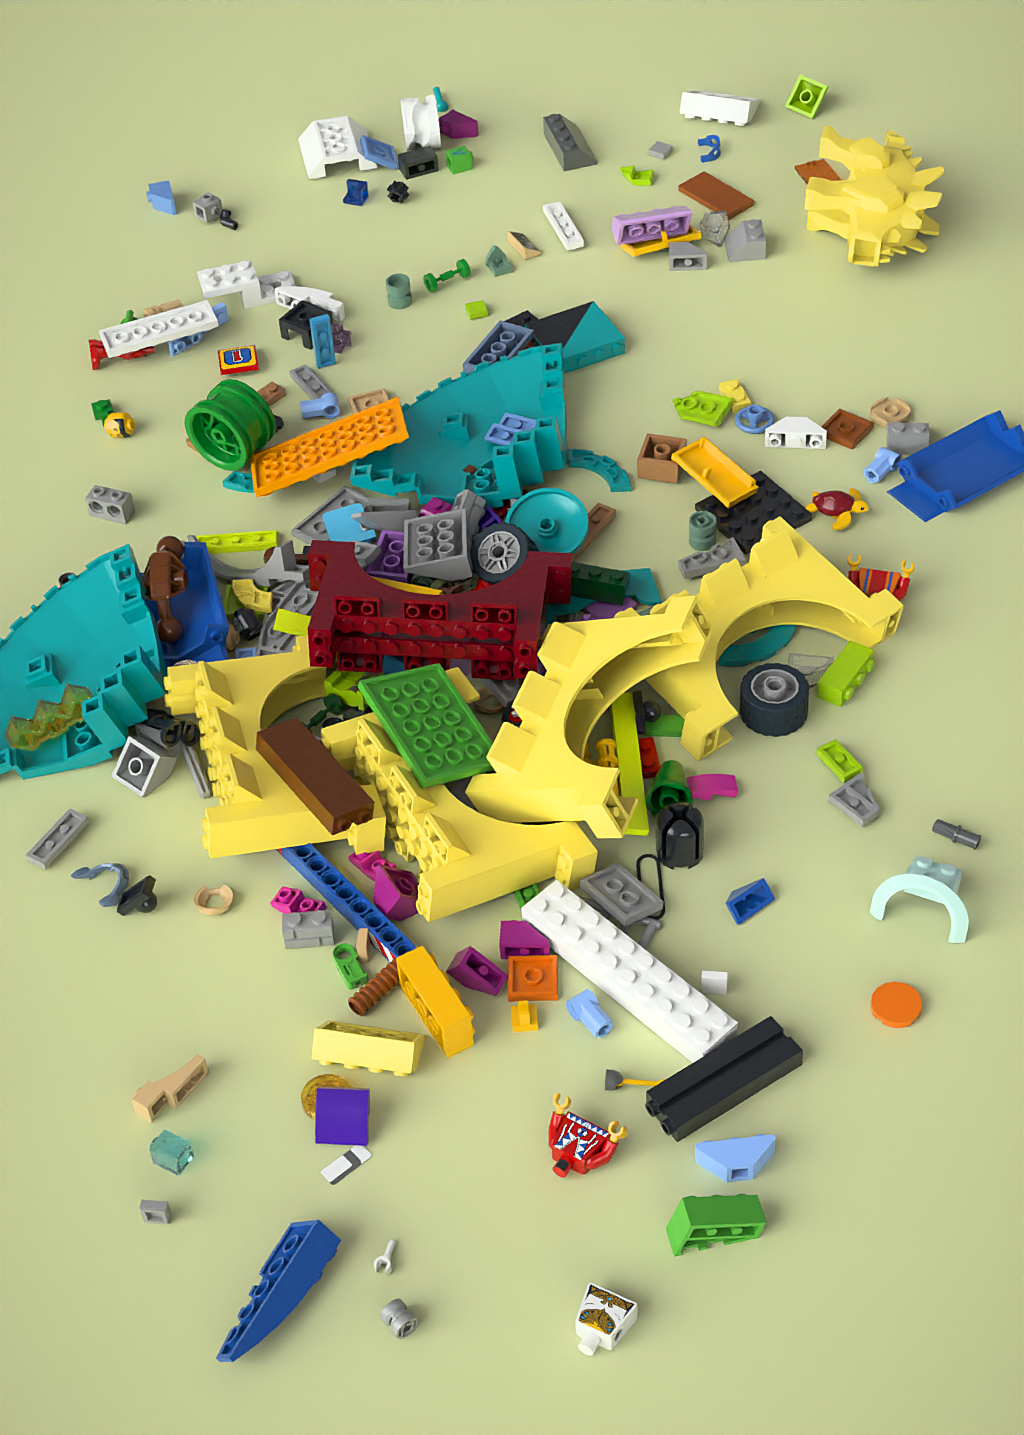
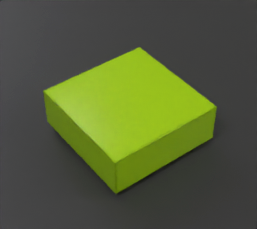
M483 300L465 304V310L470 320L488 316V310Z

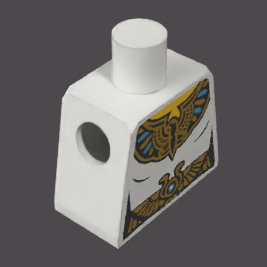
M589 1282L575 1322L576 1334L582 1337L578 1345L579 1350L587 1355H593L598 1345L608 1350L614 1349L637 1320V1303Z

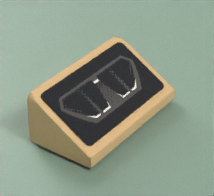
M512 231L507 232L508 242L525 260L541 254V251L525 234Z

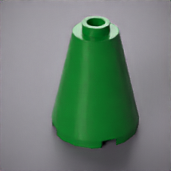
M665 761L647 791L646 806L647 809L649 808L652 811L654 817H657L660 810L672 802L693 804L692 793L683 766L678 761Z

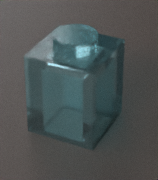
M165 1129L159 1137L154 1138L149 1148L154 1164L178 1176L194 1157L190 1141Z

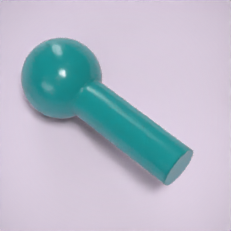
M434 87L437 111L445 112L448 110V104L443 100L440 88Z

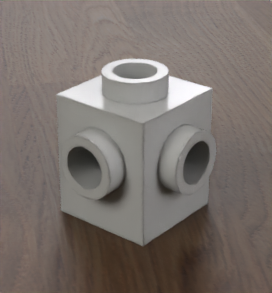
M208 192L193 201L195 217L209 223L222 214L220 198Z

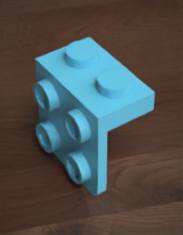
M360 503L323 514L322 519L330 541L348 542L354 540L373 544L372 542L376 538L374 529L362 531L360 523L351 519V514L364 512Z

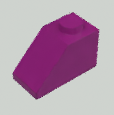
M452 109L438 118L440 134L451 139L479 136L478 121Z
M517 920L501 921L499 941L501 959H508V956L550 955L549 941L529 923Z
M472 946L457 952L446 970V973L464 987L493 996L498 995L508 977L505 972Z

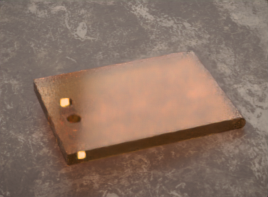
M824 159L795 166L796 172L807 185L810 177L824 178L830 181L841 180Z

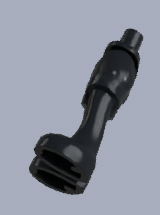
M147 709L148 719L141 721V723L151 728L162 729L160 739L167 747L175 746L179 739L184 745L189 747L198 742L200 737L199 728L190 720L176 719L165 710Z

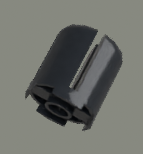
M672 802L666 805L664 809H661L656 817V852L658 859L664 866L673 870L674 867L688 866V869L696 866L703 857L704 819L702 813L687 802Z

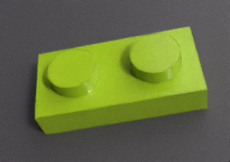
M836 739L817 748L816 755L843 783L860 773L863 774V767Z

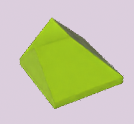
M800 75L785 107L814 119L829 87Z

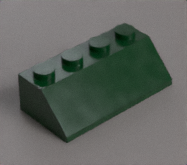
M572 562L571 596L623 605L631 574L625 571Z

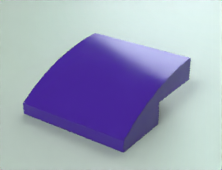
M318 1086L315 1113V1144L368 1145L370 1088Z

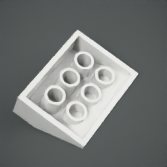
M691 90L682 94L680 113L685 114L687 118L702 116L701 120L711 121L712 118H715L720 123H728L729 120L735 121V125L745 126V123L751 122L761 103V99Z

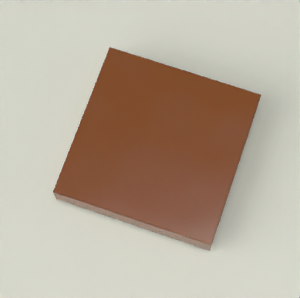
M839 408L823 424L822 428L827 431L826 439L853 450L874 428V422Z

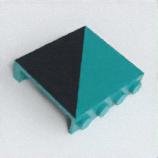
M594 301L525 324V328L534 330V341H537L540 346L562 343L564 374L625 353V337Z

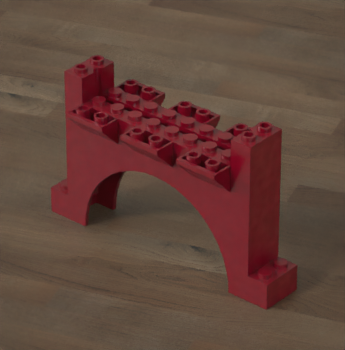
M312 540L308 552L310 591L319 592L308 626L310 667L333 668L337 653L338 671L382 673L384 655L404 656V671L440 663L444 671L450 669L452 658L470 659L472 678L517 680V678H526L529 671L538 673L540 659L537 654L542 646L541 638L544 634L548 603L570 604L573 553L529 551L523 565L514 574L497 584L466 593L433 595L396 589L371 577L362 569L356 559L355 542Z

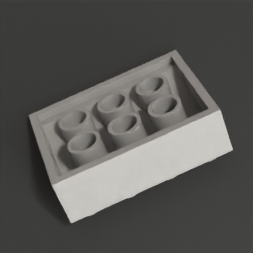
M466 508L404 520V572L449 581L465 580L473 577L470 554L472 529Z

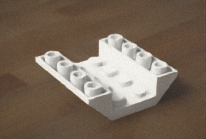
M349 116L313 121L299 137V144L308 178L318 179L326 176L324 164H334L357 159L360 170L377 168V163L365 159L360 139L362 135L368 137L366 127Z

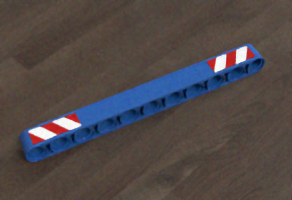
M310 843L276 849L357 930L359 928H368L370 943L390 963L394 958L416 949L415 945Z

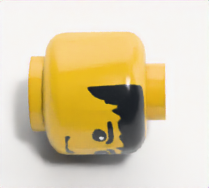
M127 412L111 413L105 419V431L113 438H126L135 429V421Z

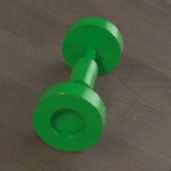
M465 259L457 261V270L447 271L440 274V277L436 279L431 273L424 275L423 280L427 290L431 293L438 289V281L448 280L457 273L462 278L469 277L471 270Z

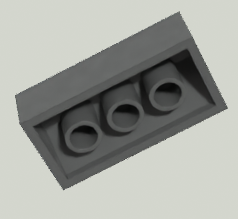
M551 114L543 117L544 136L564 171L597 165L595 156L576 124L561 114Z

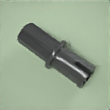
M940 819L934 822L932 828L934 833L951 839L952 843L959 842L974 850L977 849L981 840V835L962 829L961 825L957 827Z

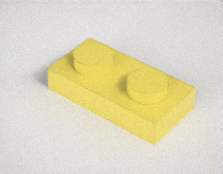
M738 379L719 383V390L722 396L734 399L733 406L730 409L732 413L751 405V401Z

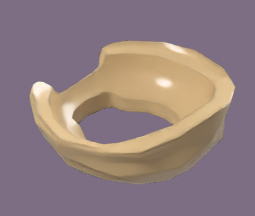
M486 686L476 690L480 695V699L473 701L479 711L485 714H496L505 708L500 702L497 707L482 705L484 700L495 696Z
M226 885L215 889H208L206 886H203L195 894L194 903L201 913L216 916L228 910L234 895L232 890ZM220 895L224 900L223 906L215 908L206 907V902L210 896Z

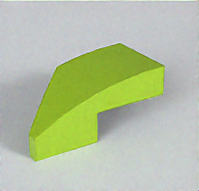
M634 165L620 167L621 174L633 185H652L655 176L653 169L636 171Z

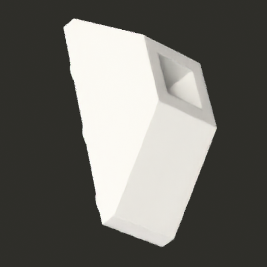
M785 417L765 429V447L826 449L827 431L807 417Z

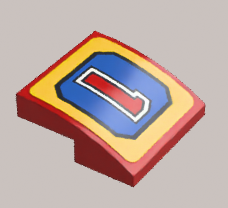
M255 345L218 350L221 375L259 370Z

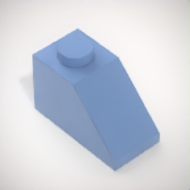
M169 180L148 184L149 191L146 194L148 202H152L153 209L177 215Z

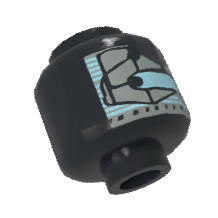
M242 607L233 613L234 617L231 620V624L234 625L236 631H239L240 639L249 641L260 635L263 623L255 610Z

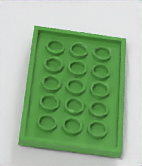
M440 663L359 681L358 688L422 788L494 771V768L486 758L493 742Z

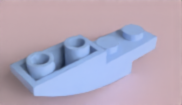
M221 302L212 307L218 320V325L229 321L227 307L224 303ZM210 330L168 341L170 355L173 357L203 340L202 335Z

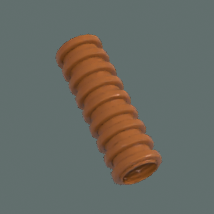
M396 958L391 963H388L386 968H382L381 973H377L375 977L370 979V982L361 987L359 992H355L353 997L348 999L349 1007L355 1014L364 1016L366 1011L371 1009V1006H375L377 1001L382 999V996H386L393 987L398 985L400 981Z

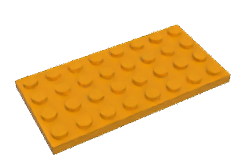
M397 396L254 453L250 462L256 497L268 496L273 491L286 489L293 483L306 481L316 474H324L331 468L344 466L356 458H364L371 452L382 451L389 445L404 442L409 438V433L399 397Z

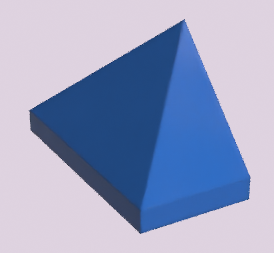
M761 878L732 891L726 901V905L736 924H740L774 901L775 897L765 879Z

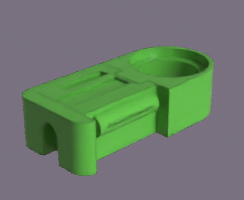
M348 943L337 945L333 949V959L348 989L353 990L357 988V984L361 983L363 986L369 982L368 974L364 972L354 947ZM343 952L351 954L347 959L338 958V955Z

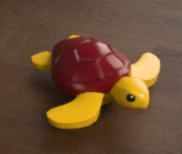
M853 488L849 489V494L839 490L822 493L812 492L813 503H809L805 507L811 513L819 510L825 515L838 519L832 524L833 530H842L848 527L851 523V512L863 513L869 510L868 504L861 500L859 491Z

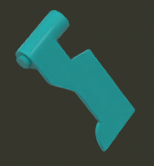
M650 568L621 570L631 574L625 598H636L640 603L652 606L662 603ZM571 596L570 604L548 603L544 629L547 628L548 624L556 622V615L577 613L596 602V600Z

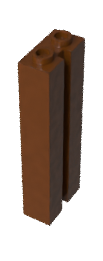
M298 718L257 732V752L331 835L348 830L352 823L357 826L373 819L375 802Z

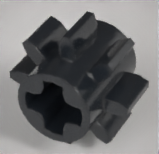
M394 181L387 188V191L390 192L387 197L394 203L400 202L402 204L404 199L407 200L410 195L407 192L409 187L403 182Z

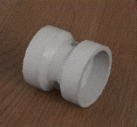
M399 1298L389 1302L380 1313V1319L385 1325H391L392 1333L398 1339H403L410 1335L419 1323L416 1315L408 1312L406 1304Z

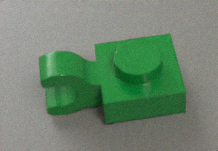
M110 399L91 403L95 420L101 419L103 427H105V419L111 413H114Z

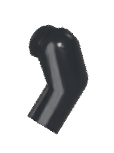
M223 209L220 215L221 225L236 230L238 222L231 220L230 210Z

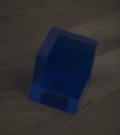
M348 179L346 181L348 193L343 198V203L363 206L369 197L367 182Z

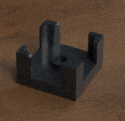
M301 300L278 319L281 338L289 340V329L301 334L303 346L311 350L313 348L309 319L328 314L331 330L333 331L332 312Z

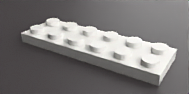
M208 300L102 329L98 332L110 358L138 351L149 346H155L163 342L173 341L184 336H191L205 330H211L212 328L219 327Z

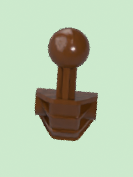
M165 536L159 540L156 552L152 553L149 557L144 574L142 575L146 593H144L145 598L157 603L160 620L157 622L156 627L159 639L165 643H174L183 634V625L178 618L173 616L169 598L185 592L189 586L186 567L179 560L183 555L184 547L182 542L174 536Z

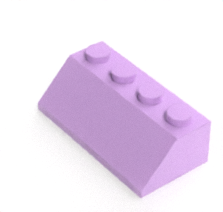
M672 206L665 209L614 216L611 229L616 245L661 239V231L663 230L666 231L667 238L686 235L692 217V210L686 206Z

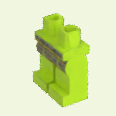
M337 668V671H334L324 680L325 695L333 693L341 699L343 704L352 707L358 706L359 710L365 711L369 704L358 688L359 681L383 676L384 672L338 671Z

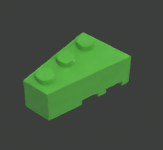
M737 1194L735 1196L712 1195L708 1197L691 1195L682 1197L666 1227V1232L675 1257L682 1255V1250L698 1246L699 1251L708 1249L707 1244L723 1241L724 1245L756 1239L767 1222L758 1195Z

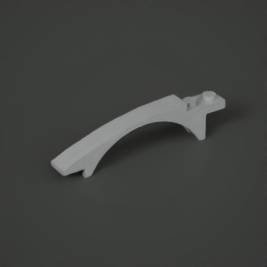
M195 535L187 536L188 542H199ZM286 540L280 546H276L269 561L263 567L257 569L232 567L208 552L214 575L225 579H253L254 585L270 587L278 581L295 580L296 583H303L309 578V565H296L292 540Z

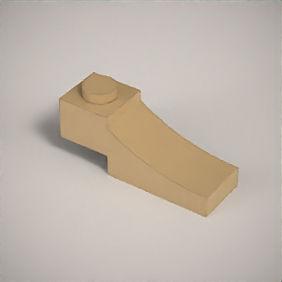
M196 1054L186 1065L173 1074L153 1083L148 1080L142 1088L135 1092L132 1098L136 1114L152 1123L168 1104L177 1109L209 1073L206 1059Z

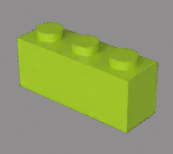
M850 640L818 681L817 698L842 707L846 700L851 699L855 688L862 685L865 675L873 670L875 666V660H873L874 650Z

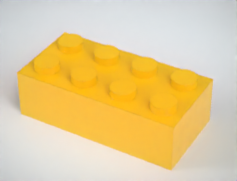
M422 945L397 957L400 988L445 1056L449 1058L474 1046L473 1034H475V1029L471 1023V1020L474 1018L472 1011L468 1005L464 1006L462 1004L458 990L449 985L448 976L444 970H439L434 955L432 953L428 954Z

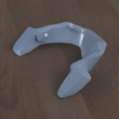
M105 863L92 869L83 867L71 874V877L74 879L88 878L90 880L104 870L109 872L114 870L118 873V881L113 891L99 901L102 907L117 906L120 901L119 896L128 888L129 872L124 865L119 863Z

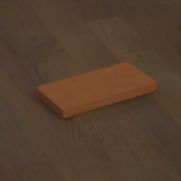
M705 171L678 185V191L727 220L754 206L753 199Z

